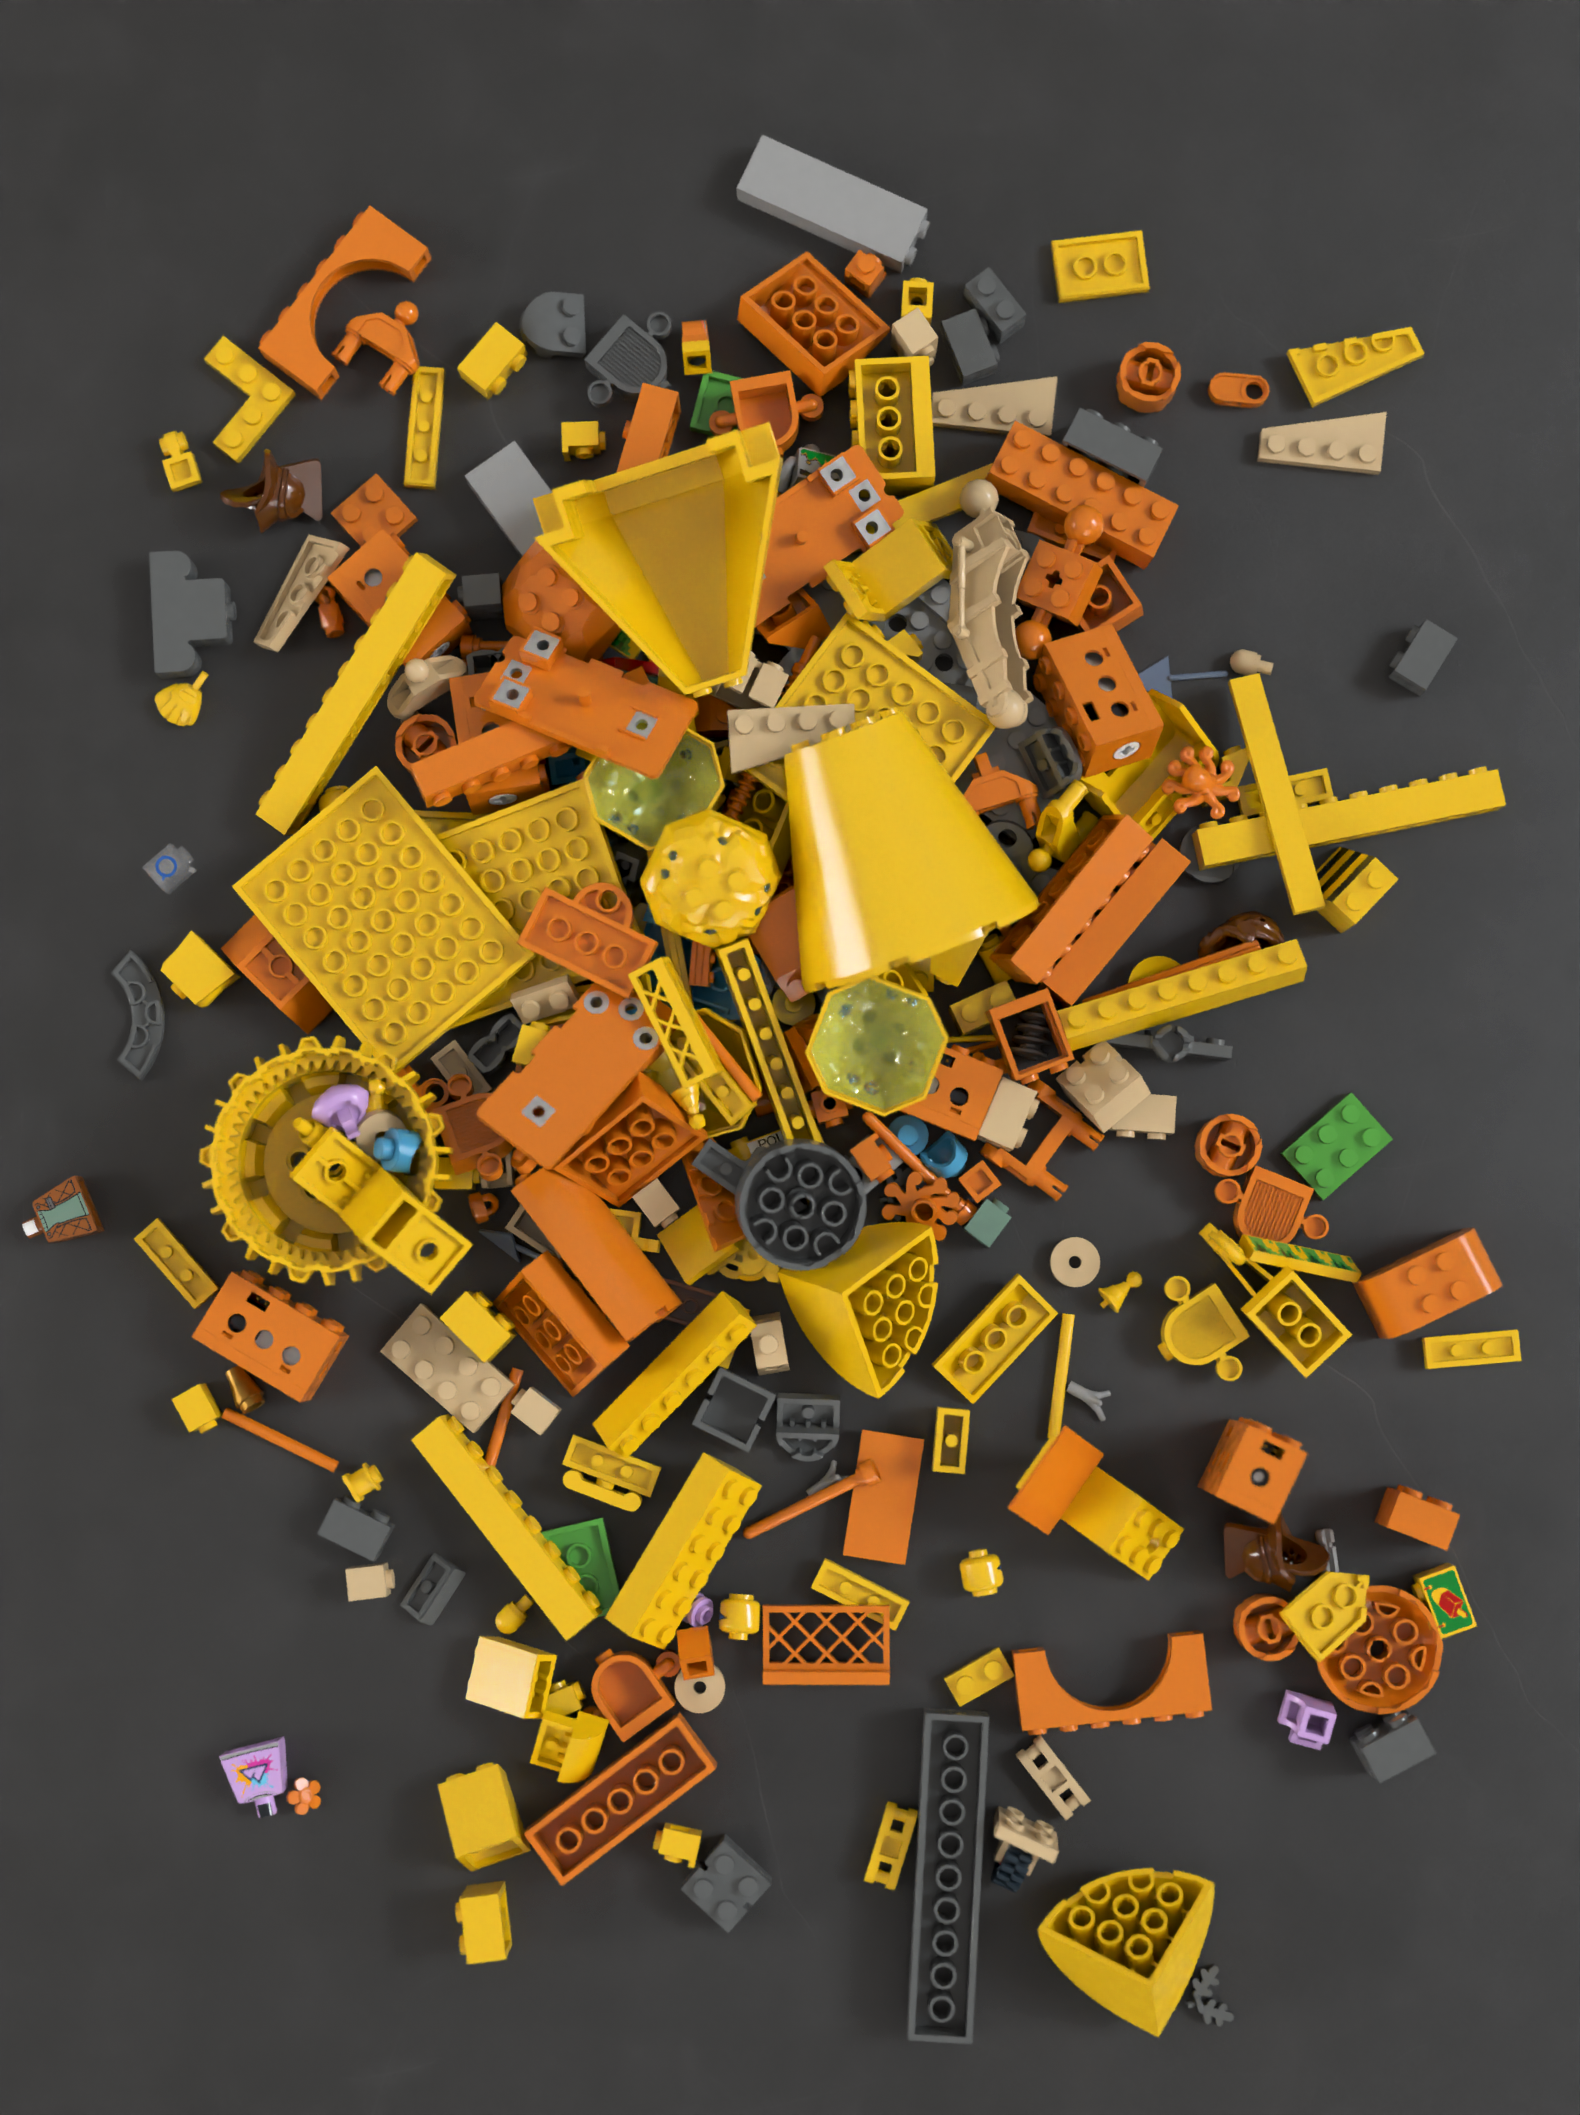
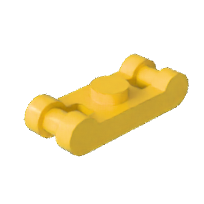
M570 1469L563 1476V1484L568 1489L626 1511H636L642 1504L641 1494L634 1491H629L626 1494L613 1489L615 1484L597 1478L596 1482L584 1478L581 1471Z
M887 1801L870 1861L865 1872V1882L873 1884L876 1881L885 1884L887 1889L895 1890L916 1823L918 1810L908 1808V1810L897 1807L896 1803ZM893 1819L904 1823L902 1832L891 1828ZM880 1861L891 1864L889 1872L878 1869Z

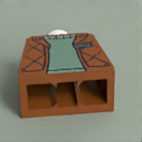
M76 1175L68 1178L34 1200L32 1205L37 1216L22 1222L24 1232L29 1239L44 1233L48 1243H60L105 1231L83 1177Z

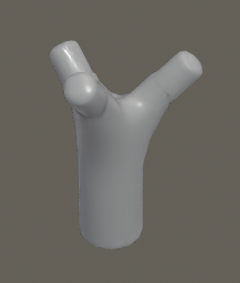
M1071 1380L1066 1392L1084 1401L1095 1411L1101 1422L1104 1421L1106 1418L1100 1407L1103 1404L1100 1399L1109 1397L1111 1395L1110 1391H1092Z
M832 1460L826 1475L806 1490L809 1496L848 1477L835 1474L837 1461Z

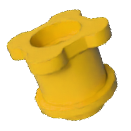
M364 1462L361 1469L352 1474L347 1473L342 1476L344 1483L357 1503L364 1500V1496L375 1489L377 1491L381 1490L380 1482L383 1481V1477L374 1464L369 1466Z

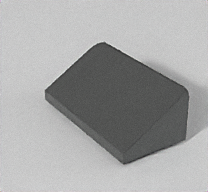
M434 1552L400 1606L419 1622L431 1626L439 1617L466 1573Z

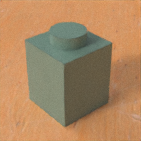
M996 1198L992 1202L985 1199L963 1230L986 1248H989L1012 1218L1007 1214L1009 1208Z

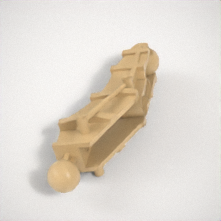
M975 479L964 486L960 495L961 508L968 516L976 519L955 533L952 538L953 559L949 581L951 592L947 627L953 635L964 664L968 669L966 672L976 690L978 701L986 709L987 718L997 728L1010 729L1020 726L1025 722L1028 713L1027 704L1034 700L1031 692L1027 690L1026 670L1030 667L1027 660L1021 658L1014 622L1015 619L1023 614L1020 606L1016 605V597L1021 577L1027 562L1031 558L1028 551L1022 549L1013 529L1015 527L1014 522L995 511L999 501L996 488L987 480Z

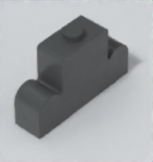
M181 551L149 552L154 672L161 680L193 677L199 672L202 664L201 657L195 650L196 647L231 645L233 642L232 620H236L237 613L235 602H231L230 587L222 578L196 579L198 573L196 566Z

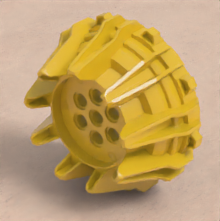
M314 1036L301 1038L296 1052L292 1053L287 1045L280 1044L278 1045L281 1053L280 1056L268 1062L259 1056L255 1057L254 1061L257 1071L251 1076L236 1073L228 1081L232 1097L228 1103L216 1099L215 1104L223 1107L215 1127L206 1125L204 1128L215 1133L213 1143L200 1149L199 1161L211 1168L212 1179L202 1183L204 1189H213L219 1205L210 1209V1212L213 1215L225 1214L227 1219L221 1232L229 1242L244 1239L249 1244L245 1255L246 1259L255 1260L261 1255L272 1261L268 1273L272 1275H277L286 1265L290 1280L306 1283L315 1271H321L325 1286L335 1285L336 1272L349 1270L352 1282L362 1281L363 1264L374 1272H379L389 1267V1262L364 1244L339 1214L318 1198H313L306 1189L289 1176L296 1167L294 1163L295 1157L300 1153L307 1155L311 1150L300 1139L299 1131L293 1128V1122L298 1117H302L306 1121L314 1120L311 1117L314 1103L328 1088L341 1084H354L368 1091L370 1081L378 1078L385 1083L386 1089L381 1095L388 1106V1110L401 1118L406 1130L418 1132L422 1141L411 1160L410 1173H391L399 1178L418 1200L432 1212H438L443 1201L433 1190L434 1182L452 1181V1176L438 1174L439 1156L442 1154H453L454 1149L449 1147H436L435 1137L446 1128L442 1115L425 1111L437 1097L429 1092L420 1098L412 1088V1085L420 1078V1075L412 1071L400 1078L396 1074L398 1059L386 1051L371 1059L372 1044L365 1041L362 1042L357 1052L345 1049L346 1039L341 1036L335 1037L330 1049L323 1048ZM378 1132L375 1138H383L386 1132ZM340 1164L334 1171L328 1170V1177L334 1178L339 1176L343 1170V1165Z

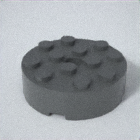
M787 1139L764 1148L747 1164L736 1188L735 1210L743 1234L762 1257L786 1269L812 1270L821 1268L840 1255L845 1254L859 1237L866 1216L867 1204L864 1186L853 1166L835 1149L811 1139ZM806 1197L809 1200L807 1208L801 1212H795L793 1206L795 1201Z

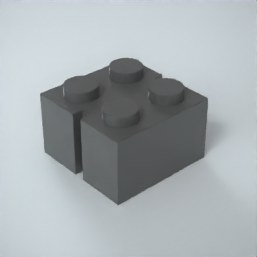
M720 1367L708 1390V1394L712 1395L713 1398L712 1400L704 1399L692 1425L749 1453L762 1426L756 1422L758 1418L763 1421L765 1420L777 1394Z
M1406 1710L1384 1714L1382 1716L1383 1721L1374 1726L1371 1723L1363 1725L1354 1731L1355 1736L1349 1738L1366 1772L1379 1784L1436 1754L1418 1718Z
M724 1834L706 1854L705 1862L701 1860L682 1881L681 1890L729 1933L747 1913L748 1903L753 1906L770 1887L772 1877Z

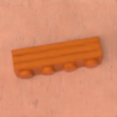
M708 929L705 931V934H714L716 930ZM693 940L688 985L711 987V983H714L715 972H712V966L716 964V952H714V949Z

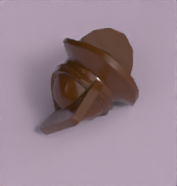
M264 448V463L258 481L246 487L224 490L220 493V499L226 505L235 508L252 509L256 515L261 534L278 520L280 522L288 519L291 520L302 512L320 521L322 518L320 460L313 458L278 466L271 450Z
M1282 1510L1275 1524L1270 1523L1269 1527L1255 1528L1235 1523H1226L1224 1525L1225 1575L1228 1578H1233L1245 1571L1257 1582L1267 1583L1268 1585L1273 1583L1290 1593L1293 1584L1296 1582V1575H1316L1325 1570L1330 1561V1555L1325 1547L1292 1536L1285 1523Z

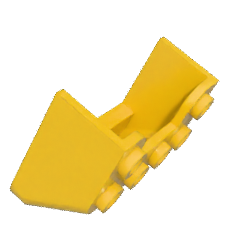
M1151 688L1148 694L1164 723L1151 758L1112 769L1107 774L1103 772L1086 778L1081 775L1079 781L1089 791L1084 798L1101 816L1128 814L1154 840L1177 814L1173 809L1174 802L1179 798L1191 797V794L1182 795L1173 792L1170 795H1166L1162 792V784L1165 780L1172 779L1178 783H1181L1182 777H1173L1168 773L1167 767L1169 763L1176 760L1180 762L1181 767L1188 768V765L1179 756L1182 748L1186 746L1194 749L1193 757L1202 768H1204V765L1199 759L1198 753L1203 747L1209 746L1213 749L1214 753L1211 759L1215 767L1219 763V753L1183 703Z

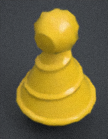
M379 1078L373 1079L368 1085V1091L370 1092L368 1093L366 1113L379 1109L388 1110V1106L381 1095L386 1089L385 1083Z
M680 1083V1087L672 1092L671 1098L691 1116L689 1117L691 1128L696 1130L702 1129L705 1126V1118L698 1113L700 1085L695 1084L684 1089Z
M1130 1272L1127 1275L1126 1282L1099 1288L1098 1292L1104 1299L1100 1306L1104 1309L1109 1305L1114 1312L1119 1313V1309L1130 1287H1140L1142 1276L1138 1272Z

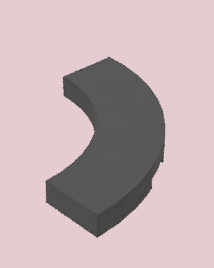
M130 950L110 973L124 989L132 1008L133 1017L128 1041L117 1061L137 1078L143 1080L152 1068L161 1048L165 1027V1012L161 992L153 974L143 960L134 951Z

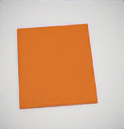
M1064 1425L1007 1508L1049 1535L1105 1454Z

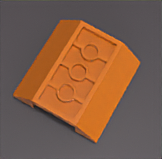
M256 915L221 948L232 963L308 1035L334 1010Z

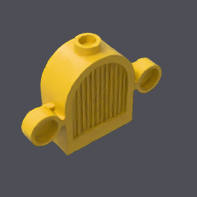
M1181 1276L1170 1277L1164 1284V1293L1170 1300L1177 1301L1178 1305L1167 1313L1161 1325L1162 1343L1157 1347L1167 1362L1174 1358L1181 1363L1189 1365H1203L1215 1360L1216 1373L1221 1379L1225 1381L1238 1379L1242 1374V1364L1238 1358L1227 1356L1225 1352L1250 1337L1228 1301L1216 1283L1209 1284L1189 1297L1191 1288L1188 1280Z

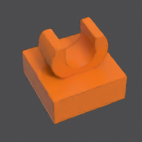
M983 1160L957 1179L976 1204L1002 1185Z

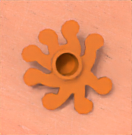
M1186 746L1182 748L1179 756L1188 765V768L1181 767L1180 762L1176 760L1171 761L1167 767V771L1171 776L1182 777L1181 783L1168 779L1162 784V792L1166 795H1170L1173 792L1182 795L1191 794V797L1177 799L1173 804L1174 811L1177 814H1183L1188 807H1194L1205 802L1212 808L1210 816L1215 820L1221 819L1225 814V807L1216 797L1226 796L1230 802H1236L1240 797V790L1236 786H1222L1235 770L1232 761H1223L1220 765L1222 773L1216 775V767L1211 759L1214 751L1211 747L1205 746L1198 753L1204 768L1193 757L1194 749L1192 747Z
M912 1171L907 1178L906 1192L896 1182L887 1184L884 1189L885 1195L887 1197H896L900 1204H886L882 1209L884 1219L892 1220L895 1214L906 1216V1222L931 1226L935 1240L942 1241L946 1237V1227L935 1221L939 1218L944 1224L953 1225L958 1218L957 1212L954 1210L946 1211L942 1207L955 1208L958 1206L960 1196L957 1192L953 1191L947 1196L933 1195L942 1194L946 1191L947 1181L944 1178L938 1177L933 1184L923 1186L917 1190L916 1185L923 1181V1174L920 1171Z

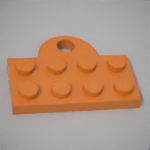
M609 883L588 885L580 890L573 900L545 887L517 941V944L629 1000L635 989L628 974L647 965L659 943L631 929L634 922L632 902L620 888ZM609 892L615 893L617 896L616 905L611 909H604L601 905L603 895Z

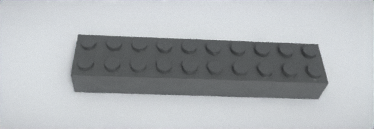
M924 1707L906 2030L907 2038L910 2041L972 2044L989 1735V1715L987 1711Z

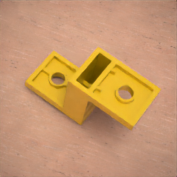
M910 518L853 562L833 559L823 567L828 574L826 576L828 584L835 592L839 591L845 599L843 606L852 618L885 622L943 578L950 579L953 549L935 523Z
M332 1126L289 1174L295 1182L339 1214L364 1244L430 1294L433 1293L473 1245L458 1231L424 1206L399 1178L390 1171L383 1169L381 1164ZM336 1163L343 1165V1170L339 1176L334 1178L328 1177V1170L332 1165ZM434 1243V1251L429 1256H420V1250L423 1245Z
M1053 1434L1050 1436L1016 1485V1488L1021 1489L1056 1436ZM1097 1466L1061 1516V1519L1148 1581L1153 1574L1158 1572L1163 1559L1170 1549L1176 1546L1181 1533L1184 1531V1528Z

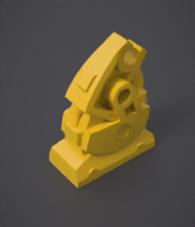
M747 1238L736 1242L739 1250L707 1273L708 1275H713L720 1271L721 1274L730 1279H741L749 1282L758 1281L765 1277L771 1283L780 1284L777 1272L781 1270V1267L762 1257L752 1247ZM729 1263L738 1267V1271L730 1270L726 1265Z

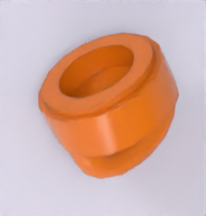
M476 1192L468 1196L473 1218L478 1224L489 1221L488 1216L495 1214L499 1208L498 1198L491 1193L481 1195L480 1192ZM490 1201L491 1207L486 1209L484 1202Z

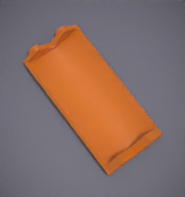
M541 1168L532 1175L529 1172L519 1176L514 1181L516 1186L510 1191L627 1342H631L655 1322L659 1323L683 1304L600 1196L560 1174L553 1168Z

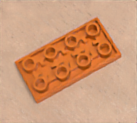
M862 1429L856 1469L859 1468L860 1463L871 1458L880 1471L882 1481L871 1487L869 1485L864 1487L859 1485L853 1488L843 1555L905 1565L924 1439Z

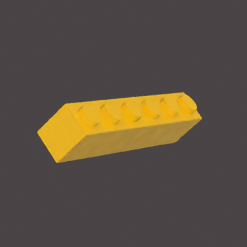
M721 1291L592 1423L608 1449L627 1459L704 1379L746 1339L757 1324L739 1301Z

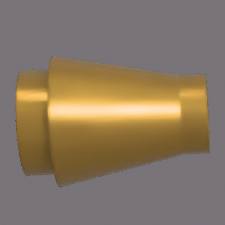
M237 1365L225 1373L236 1409H241L242 1413L246 1414L256 1410L265 1403L263 1398L264 1392L242 1367Z

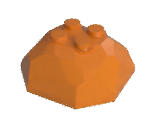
M536 540L502 584L506 630L513 636L526 639L535 626L562 637L563 646L568 648L569 651L567 655L589 663L591 658L599 661L622 631L611 617Z

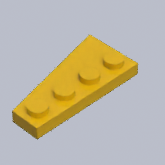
M1412 327L1375 333L1372 336L1358 339L1356 337L1348 338L1342 342L1321 343L1304 349H1289L1286 354L1311 406L1315 407L1422 358L1425 353Z

